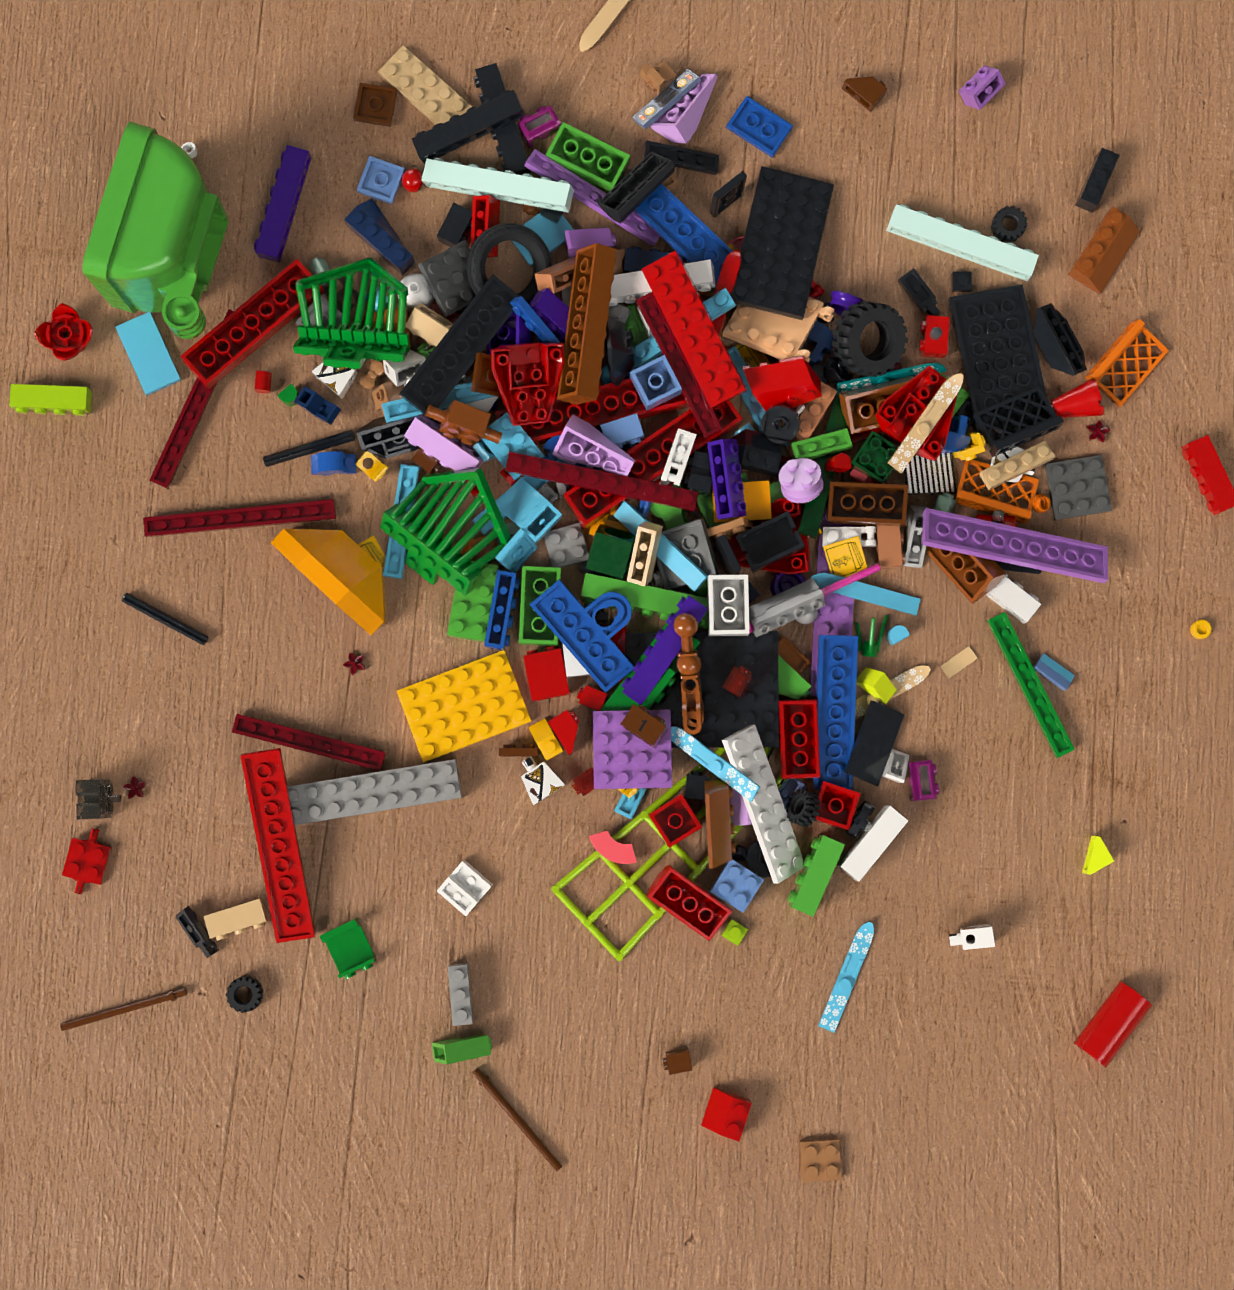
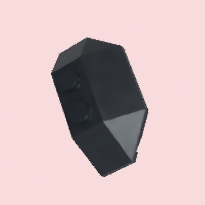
M1052 303L1038 308L1033 335L1050 367L1072 376L1086 371L1084 351L1067 319L1055 309Z
M609 316L604 343L609 377L615 386H619L635 365L634 356H636V351L631 343L634 340L631 329L628 330L623 322Z
M385 416L372 420L356 431L362 450L385 459L418 450L419 446L410 444L408 439L404 437L416 416L386 423Z
M744 429L730 438L737 441L741 469L779 478L781 468L787 461L792 460L785 443H774L767 438L765 433Z

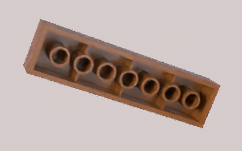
M595 243L576 251L564 342V366L559 381L557 400L578 405L597 400L599 395V379L602 374L601 364L604 357V340L607 335L606 325L609 318L608 309L611 301V286L614 280L613 270L616 263L615 248Z

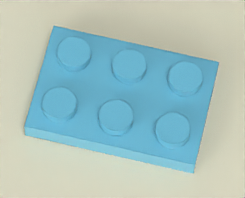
M507 412L488 427L502 432L499 444L484 438L481 439L504 468H506L509 451L542 459L545 457L520 425L512 426ZM508 472L514 481L521 476L520 474Z

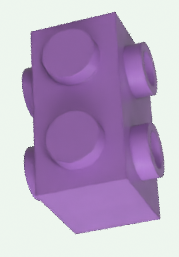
M984 65L959 90V93L966 106L981 110L1006 83L998 69Z

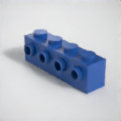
M497 570L484 643L485 648L505 650V646L509 647L510 635H507L508 628H512L514 617L511 616V611L516 608L517 598H514L515 590H519L520 579H517V573Z

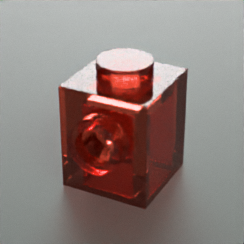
M592 767L573 779L575 784L572 787L578 795L582 793L585 796L594 790V769Z

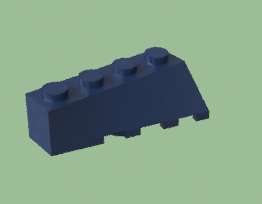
M372 198L357 205L344 219L348 228L402 276L415 263L413 255L408 252Z

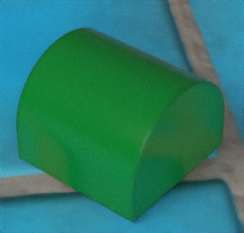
M290 384L278 394V397L286 406L293 407L297 405L294 401L299 392L293 384Z

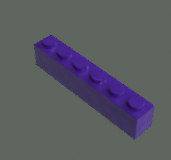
M287 145L286 150H283L281 154L282 163L275 174V179H277L275 186H272L270 190L271 200L265 207V220L260 224V236L254 243L255 253L260 258L278 263L281 262L312 159L310 152Z
M690 595L686 598L683 596L677 604V607H679L677 612L669 615L666 623H668L666 628L658 631L655 636L657 640L655 644L647 647L643 653L646 656L644 660L636 663L632 669L635 672L631 678L627 677L621 685L624 688L622 693L638 704L642 705L682 648L681 637L677 635L673 628L675 618L680 614L688 613L693 615L699 623L708 610L706 606Z

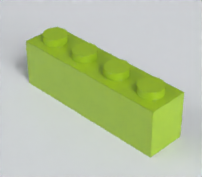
M11 384L9 407L16 410V413L27 414L28 411H35L36 414L54 412L56 415H65L66 412H69L76 416H84L85 413H91L92 390L88 387Z

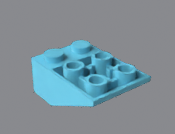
M522 477L497 502L498 508L515 525L521 528L535 544L563 517L547 499Z

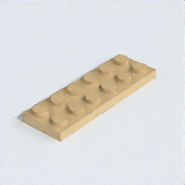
M404 45L378 71V74L393 88H397V92L434 125L445 123L452 116L464 114L472 107Z

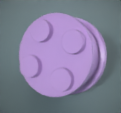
M798 458L789 460L779 472L782 494L791 502L806 503L812 501L823 490L821 469L811 459Z

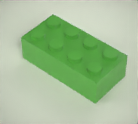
M564 122L546 153L548 158L607 193L622 180L630 164L629 154Z
M485 564L479 569L482 571V574L474 579L471 591L466 596L455 589L447 632L449 637L485 643L497 570H500L498 565Z
M522 566L520 645L558 646V637L530 606V603L557 580H561V568Z
M820 834L818 837H814L810 846L813 848L811 854H807L803 865L806 867L802 873H798L795 879V883H797L794 891L791 890L787 897L790 907L814 917L843 851L844 844Z

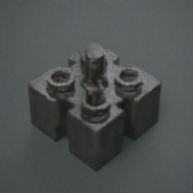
M76 780V796H78V804H76L77 820L111 818L114 810L113 802H121L122 797L120 794L112 795L113 784L110 783V780Z

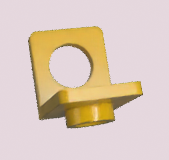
M365 451L355 463L358 468L375 482L381 479L388 469L385 464L381 463L368 451ZM365 458L373 460V466L369 469L363 466Z

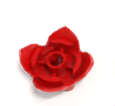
M61 303L53 310L52 319L41 323L35 330L34 335L41 345L53 351V355L57 359L66 361L76 357L85 349L91 340L93 328L87 320L80 318L74 308ZM68 331L70 335L65 338L64 334Z

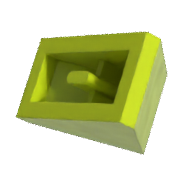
M866 667L857 678L856 684L884 705L887 704L897 691L886 674L878 670Z
M1091 836L1082 873L1089 875L1114 862L1101 837Z

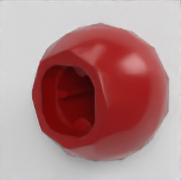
M414 168L406 170L401 178L403 187L408 192H418L423 184L421 180L423 173Z

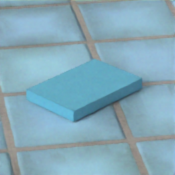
M539 213L523 225L541 237L549 253L566 242V230H574L563 215L556 224ZM511 240L529 266L532 267L533 260L528 250L520 243Z

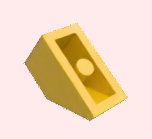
M545 718L528 727L546 761L564 752Z

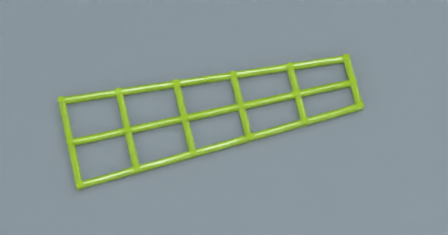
M772 747L764 748L766 756L769 755ZM718 748L714 752L721 756L726 750L725 748ZM699 764L691 771L702 772L706 767ZM781 774L775 779L777 785L782 781ZM686 775L611 838L616 842L620 841L644 820L662 838L648 814L663 805L685 786ZM706 804L695 814L698 821L706 815ZM744 825L734 826L735 835ZM665 843L629 877L616 862L606 859L596 850L558 881L551 890L617 961H622L666 912V910L661 907L658 908L647 898V895L635 882L671 848L690 867L692 872L687 878L694 881L709 865L708 854L697 865L678 844L669 848ZM600 857L624 883L591 915L586 917L561 889ZM630 889L653 915L625 946L618 951L593 922Z

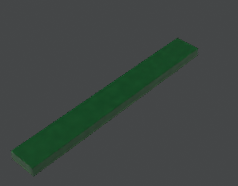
M835 395L825 434L847 428L839 395ZM840 452L818 457L817 464L821 469L823 490L817 498L806 502L798 529L800 535L814 539L817 538L830 490V482H832L834 472L825 470V463L829 458Z

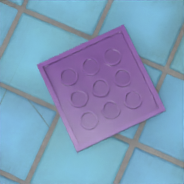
M629 710L593 711L594 789L672 788L671 710L649 711L651 712L649 715L652 717L658 715L664 719L668 728L667 733L656 749L621 726V722Z

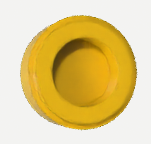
M1197 620L1191 625L1190 631L1193 637L1204 639L1211 634L1212 628L1208 621Z

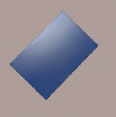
M746 96L726 125V128L773 158L792 130L793 125Z

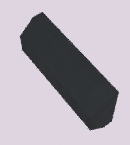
M654 152L649 153L598 202L599 206L612 220L621 224L674 173L675 165L672 160Z

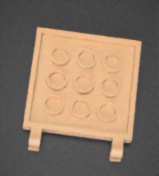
M808 297L804 318L799 320L738 305L723 331V337L780 360L804 356L806 361L809 362L811 352L800 349L817 318L819 317L827 322H831L835 309L828 306L824 307V302Z

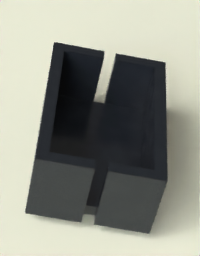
M789 511L736 536L743 554H746L745 558L752 573L805 549L798 530L793 533L796 530V526Z

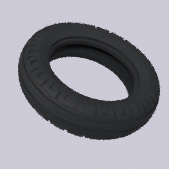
M503 223L490 227L478 236L468 254L467 276L473 292L477 295L488 281L485 263L489 252L497 244L512 240L523 245L533 260L534 270L532 279L523 291L517 293L530 304L538 292L535 273L552 266L551 256L546 244L537 233L520 224Z

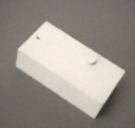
M884 805L871 823L868 822L866 828L862 830V834L836 865L853 880L860 881L906 825L908 820L891 806Z

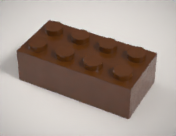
M830 482L828 522L907 527L909 486Z

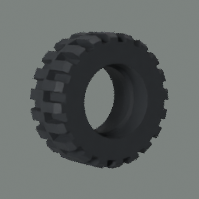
M871 301L852 304L849 306V310H844L841 313L842 318L837 319L835 323L837 327L832 332V335H834L832 346L835 347L833 353L835 357L839 358L838 362L850 372L869 377L882 376L887 371L893 370L895 368L894 364H899L902 360L901 355L905 354V343H908V337L905 335L908 332L907 326L903 325L905 321L902 316H898L899 312L896 309L891 308L887 304ZM874 321L879 329V342L876 349L870 355L864 356L860 348V336L864 328Z

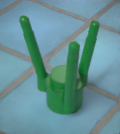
M888 615L884 616L877 642L874 641L875 618L871 620L869 641H864V645L859 623H855L859 644L858 651H862L861 656L877 657Z

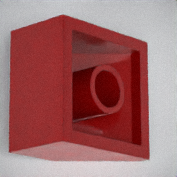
M567 709L548 721V723L570 756L573 754L579 728L577 723L580 721L574 711L570 713Z
M823 781L817 794L818 800L821 802L818 805L821 806V809L817 811L819 816H815L816 821L843 830H849L861 793Z
M713 1087L701 1126L721 1136L740 1142L752 1103L749 1099Z

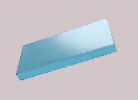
M147 312L115 327L145 395L148 396L181 381L151 312Z

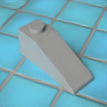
M909 505L907 527H905V563H903V566L922 568L926 546L922 545L923 511L929 507Z

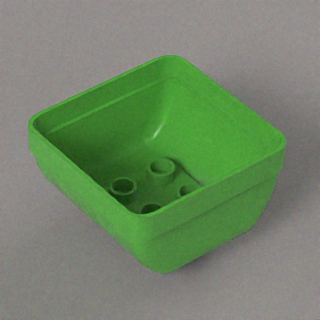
M131 121L127 124L85 251L82 271L111 307L131 313H136L137 310L143 312H162L164 321L174 334L182 339L190 340L202 334L206 327V317L199 306L202 291L208 290L230 219L218 196L210 193L198 168L189 155L173 141L158 135L154 128Z

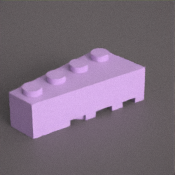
M424 415L416 416L404 435L410 444L419 446L424 450L425 454L440 460V464L447 468L450 467L454 471L480 468L484 462L473 449V444L466 445L455 437H445L442 432H439L440 424Z

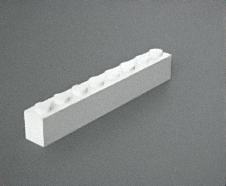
M711 259L684 264L697 290L706 292L710 291L711 288H716L714 266ZM642 271L613 275L614 280L611 286L609 306H616L617 303L622 302L627 304L635 303L636 299L652 292ZM572 286L562 290L563 303L567 307L570 304Z

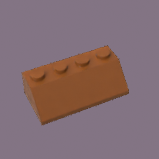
M1112 206L1068 275L1096 293L1101 294L1140 232L1131 218Z
M913 376L839 393L842 413L850 433L854 434L880 427L875 414L887 397L910 381Z
M926 546L925 552L972 604L994 589L1006 575L1004 570L994 560Z
M723 780L704 781L709 869L731 861L732 853H735V841H731V835H735L734 823H730V817L734 816L733 805H729V798H733L732 787L728 786Z

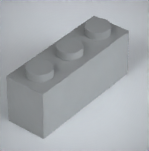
M469 963L450 964L448 966L452 1024L453 1026L473 1024L474 1015Z

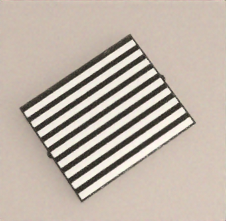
M940 453L936 461L914 455L904 469L905 485L909 486V495L943 494V492L949 494L956 493L957 491L952 453Z

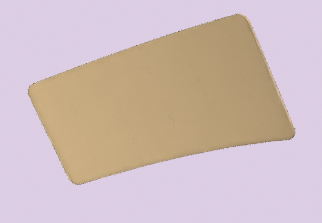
M968 646L944 663L941 669L950 679L975 661L977 656Z

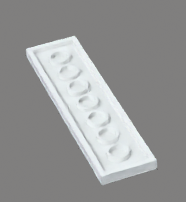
M752 724L723 739L722 742L730 764L760 786L752 802L743 795L742 797L773 883L779 884L806 866L803 865L804 860L791 823L787 818V812L755 724Z

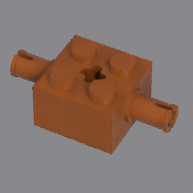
M454 400L445 411L429 405L425 417L440 421L439 432H442L445 437H455L466 445H475L482 438L499 444L502 437V432L487 427L491 414Z

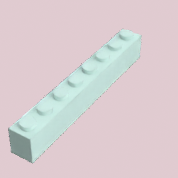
M440 158L426 160L421 179L425 186L474 196L491 195L497 200L568 213L574 193L571 184L564 180L556 182L547 177L539 179L529 174L516 175L508 170L500 172L491 167L483 169L474 164L466 166L457 161L445 162Z
M896 204L886 229L890 233L1028 281L1032 276L1039 256L1030 249H1020L1013 243H1004L996 237L981 235L977 230L964 229L960 224L947 223L943 218H933L924 211H914L909 206L903 204Z

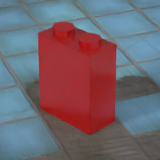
M557 646L545 648L546 651L539 653L538 650L527 651V655L523 656L532 702L570 695L561 648L557 649Z

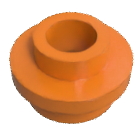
M1037 494L1032 502L1034 511L1037 513L1047 511L1050 507V499L1044 494Z

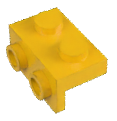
M966 433V436L971 437L968 446L963 450L953 452V458H960V460L966 461L977 458L976 454L985 451L984 446H986L984 437L980 433Z

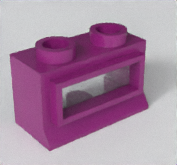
M542 106L537 109L536 114L532 116L527 114L518 122L519 130L529 148L532 147V140L540 136L542 139H546L549 136L548 132L555 128L559 130L562 125L552 106Z
M932 760L908 762L910 769L909 785L912 786L913 797H910L911 801L936 799V795L939 794L938 783L934 782V775H937L936 764H932Z

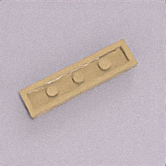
M1043 441L981 471L979 475L988 490H991L1053 460L1055 455L1047 442Z

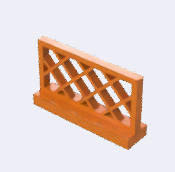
M1141 319L1132 321L1084 377L1087 381L1094 378L1098 388L1118 407H1121L1169 351L1144 327L1145 323ZM1141 332L1146 336V344H1138V335ZM1147 346V357L1139 358L1138 347ZM1151 346H1157L1162 352L1157 357H1151ZM1128 347H1134V358H1126V349ZM1135 360V371L1127 372L1126 361ZM1139 360H1147L1148 368L1145 371H1139ZM1116 361H1122V372H1114V363ZM1123 374V385L1115 386L1114 375ZM1127 374H1135L1136 382L1133 385H1127ZM1104 375H1110L1111 386H1104L1100 382ZM1115 388H1123L1124 396L1121 400L1115 396Z
M973 459L965 460L957 491L953 500H956L955 504L992 515L1015 516L1016 522L1026 524L1030 520L1032 502L1039 479L1022 475L1019 482H1015V484L1007 487L1006 483L1001 484L1004 488L1003 490L996 493L993 488L990 490L992 495L985 497L980 489L986 487V485L977 487L973 478L979 476L980 472L983 471L982 468L984 470L989 468L990 464ZM968 464L975 466L979 472L971 476L967 470ZM970 481L974 490L970 492L962 490L963 483ZM1025 481L1033 483L1032 490L1025 492L1021 483ZM1015 486L1022 493V495L1016 498L1013 497L1009 490ZM1005 491L1010 498V501L1007 503L1002 502L998 495ZM1024 497L1028 503L1027 509L1020 507L1016 501Z

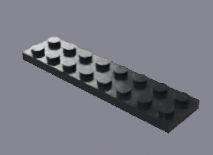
M493 274L400 391L399 395L424 415L429 405L439 408L474 363L476 353H481L513 313V306L510 302L515 297L520 296Z

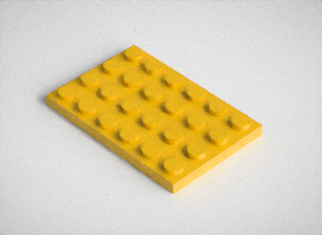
M505 650L397 690L423 763L532 722Z

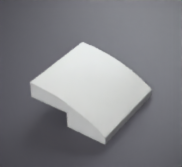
M464 859L437 892L462 914L467 916L493 884Z

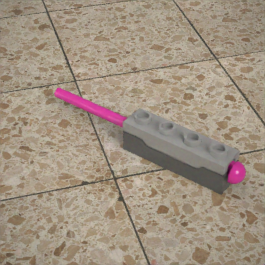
M879 564L872 565L821 589L812 578L749 607V633L753 632L758 637L797 618H801L814 610L820 609L825 606L824 597L827 594L880 571Z

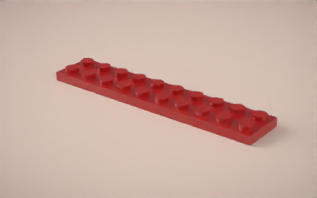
M281 748L241 754L240 758L276 943L314 938L316 933Z

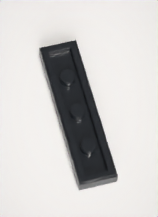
M646 141L644 158L649 153L654 152L672 160L677 168L716 175L718 172L719 155Z

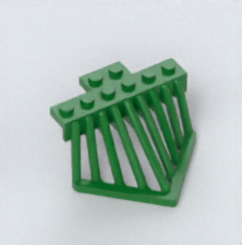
M365 258L297 280L295 284L303 325L298 326L299 338L293 346L294 353L319 355L324 357V366H331L333 368L361 369L366 359H374L375 361L389 360L393 362L405 360L410 351L408 333H405L407 296L409 295L408 287L372 258ZM363 271L355 321L349 329L353 276L355 273ZM370 272H372L366 320L363 328L361 329L367 290L370 279ZM346 276L342 322L336 328L337 279ZM329 282V323L327 327H324L320 285ZM378 283H380L376 326L372 330ZM387 286H389L386 330L383 331ZM311 287L315 313V326H311L304 291L305 289ZM397 293L399 295L398 330L394 332Z
M481 468L425 475L422 477L421 482L399 505L396 503L383 513L380 528L408 550L405 563L409 568L413 569L432 585L438 582L440 576L464 596L470 593L474 579L482 574L479 568L495 558L511 540ZM429 484H432L407 512L406 508L411 504V502L425 489V487H427ZM465 485L461 493L458 495L452 506L449 508V510L447 511V513L445 514V516L433 532L435 523L441 517L443 512L449 506V504L460 491V489ZM477 485L479 490L478 497L442 540L445 528L471 490ZM449 488H451V490L448 492V494L446 495V497H445V498L443 499V501L440 503V505L438 506V508L435 510V512H434V513L432 514V516L429 518V520L427 521V523L424 525L426 517L430 514V512H431V511L434 509V507L438 504V502H439V501L441 500V498L445 495V493L449 490ZM436 492V494L432 497V499L428 502V504L425 506V508L421 511V513H420V514L417 516V518L415 519V514H416V513L421 509V507L428 501V499ZM484 502L487 509L486 513L452 548L455 536ZM491 519L494 525L493 531L462 556L460 554L462 548ZM496 537H499L500 545L474 563L470 562L472 557Z

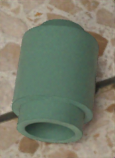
M322 258L313 259L309 265L312 275L331 270L328 263ZM329 282L323 283L321 286L328 285Z
M943 492L942 496L938 495L933 509L952 513L956 500H953V495Z

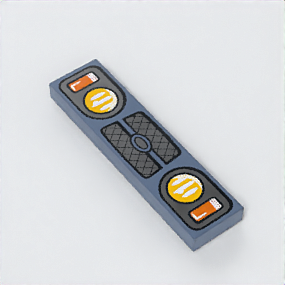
M687 69L632 117L634 122L646 130L701 81L699 76Z

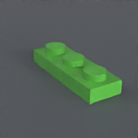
M846 428L793 442L791 446L795 459H813L851 449L853 445Z

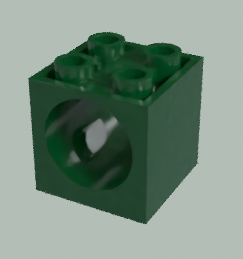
M872 431L851 461V469L849 471L851 472L855 469L867 475L876 484H884L894 469L888 462L898 447Z
M600 524L595 532L586 569L623 579L624 575L629 572L630 557L633 553L636 536L631 532Z

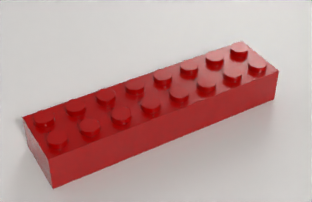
M673 251L642 268L641 270L710 407L716 408L748 391L679 253Z
M298 259L293 261L180 356L183 363L208 390L301 313L295 283L297 280L312 276ZM320 285V295H322L324 292L323 287ZM312 287L304 290L307 306L313 303Z

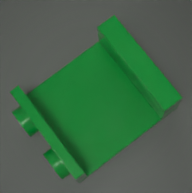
M358 918L320 935L322 943H326L340 973L337 975L339 979L344 977L346 980L356 975V970L362 968L365 971L374 966L373 962L377 959Z

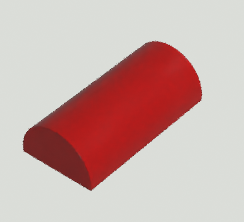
M817 700L778 701L781 779L819 778L820 758Z
M667 865L658 874L647 892V898L709 942L733 912L731 908L671 865Z
M1119 982L1074 1041V1044L1106 1068L1153 1005L1123 982Z

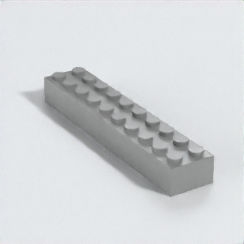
M456 759L288 787L295 825L463 798Z

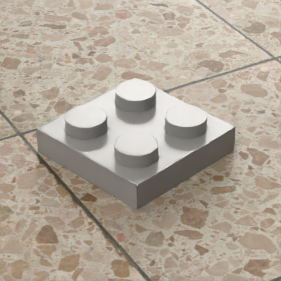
M580 523L549 531L544 536L552 567L564 568L588 561L589 554Z

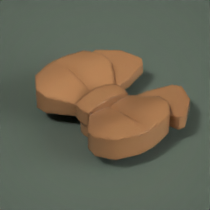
M368 359L364 362V365L369 370L368 374L358 372L356 380L366 389L373 390L377 386L376 381L379 379V376L385 374V370L381 362Z

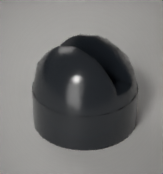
M735 845V853H732V859L736 861L746 860V848L741 845Z

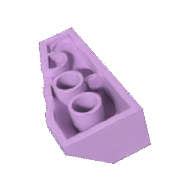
M702 74L699 77L701 81L650 125L651 129L672 143H687L690 141L691 136L697 130L717 80V74Z

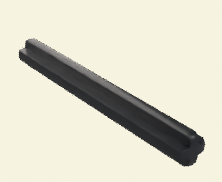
M352 430L264 456L263 461L265 466L269 467L354 441L355 435Z
M129 593L124 594L122 598L123 603L201 645L207 643L209 638L207 635Z

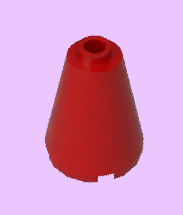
M1094 378L1051 400L1054 412L1062 418L1104 415V407L1100 406L1101 394Z

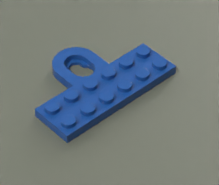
M559 579L530 603V606L604 692H607L634 668L631 661L611 639L612 636L627 625L631 618V604L623 594L615 591L605 592L584 608ZM609 606H615L618 613L614 617L613 623L608 626L599 625L595 619L597 611Z

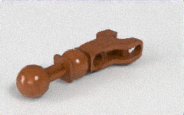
M683 613L675 618L673 628L677 635L681 637L682 651L678 652L677 668L681 673V679H683L681 683L683 727L685 732L694 735L700 732L705 718L699 678L702 663L698 656L699 651L694 650L693 635L698 630L697 619L691 614ZM686 680H694L696 686H687Z

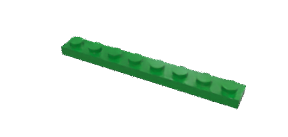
M1003 612L987 620L1055 757L1059 758L1075 750L1006 613Z

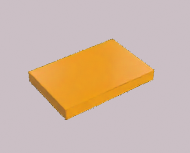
M769 481L742 482L744 486V501L746 503V516L743 518L750 521L771 520ZM712 484L714 523H727L739 519H717L715 497Z

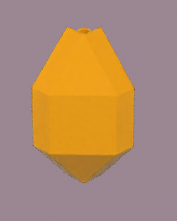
M283 529L270 542L367 633L372 635L384 622L387 623L384 569L342 530Z

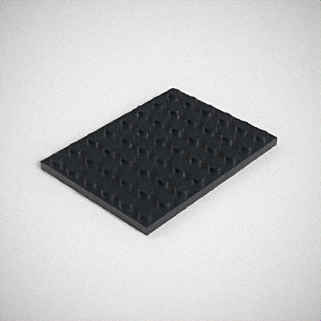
M769 631L758 637L753 632L749 633L748 636H709V632H696L693 637L700 642L695 650L699 651L698 656L702 663L699 678L705 718L700 732L691 735L708 748H725L722 742L723 739L749 725L755 724L763 747H779L778 631ZM658 632L626 633V657L633 665L640 659ZM678 671L675 675L677 679L671 687H666L663 691L665 693L664 697L659 703L655 702L650 710H671V727L675 726L684 730L681 692L683 679H681V673ZM686 680L687 686H696L694 680ZM671 741L672 748H679Z

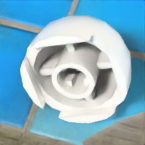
M409 274L400 281L408 287L409 295L407 296L406 305L408 311L412 312L419 303L424 304L428 308L433 304L435 298L422 274Z

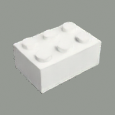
M709 575L707 578L709 636H748V575Z

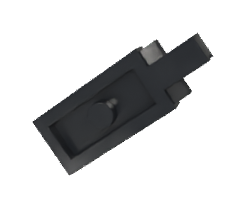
M914 268L898 279L900 285L919 310L923 313L927 312L928 315H939L940 311L936 307L938 303L936 296Z
M189 906L176 915L175 918L196 948L199 947L206 958L214 955L219 950L216 943L209 938L206 928L202 926L196 913Z

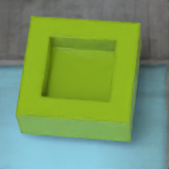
M731 919L721 936L738 946L748 929Z

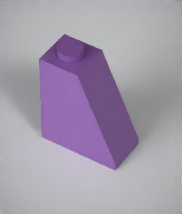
M610 228L565 231L569 258L576 256L577 250L595 243L613 248V245H616L615 234H611Z

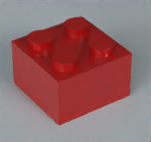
M682 794L648 814L669 848L702 828Z

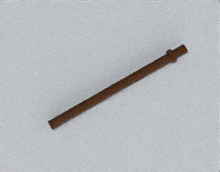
M186 988L172 989L165 994L61 1023L60 1028L62 1031L165 1001H176L177 998L186 996L187 990Z
M476 1068L472 1073L479 1080V1085L485 1087L557 1172L562 1165L488 1080L489 1077L485 1076L479 1068Z

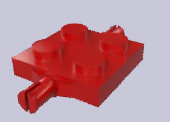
M91 828L89 839L82 840L74 837L71 839L62 876L77 881L74 893L82 894L85 883L102 884L111 847L102 845L97 841L100 831L98 829Z

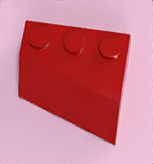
M804 356L782 359L779 363L769 365L767 362L760 363V366L752 368L749 365L743 366V371L751 391L765 411L771 406L778 404L787 405L793 409L822 396L821 381Z

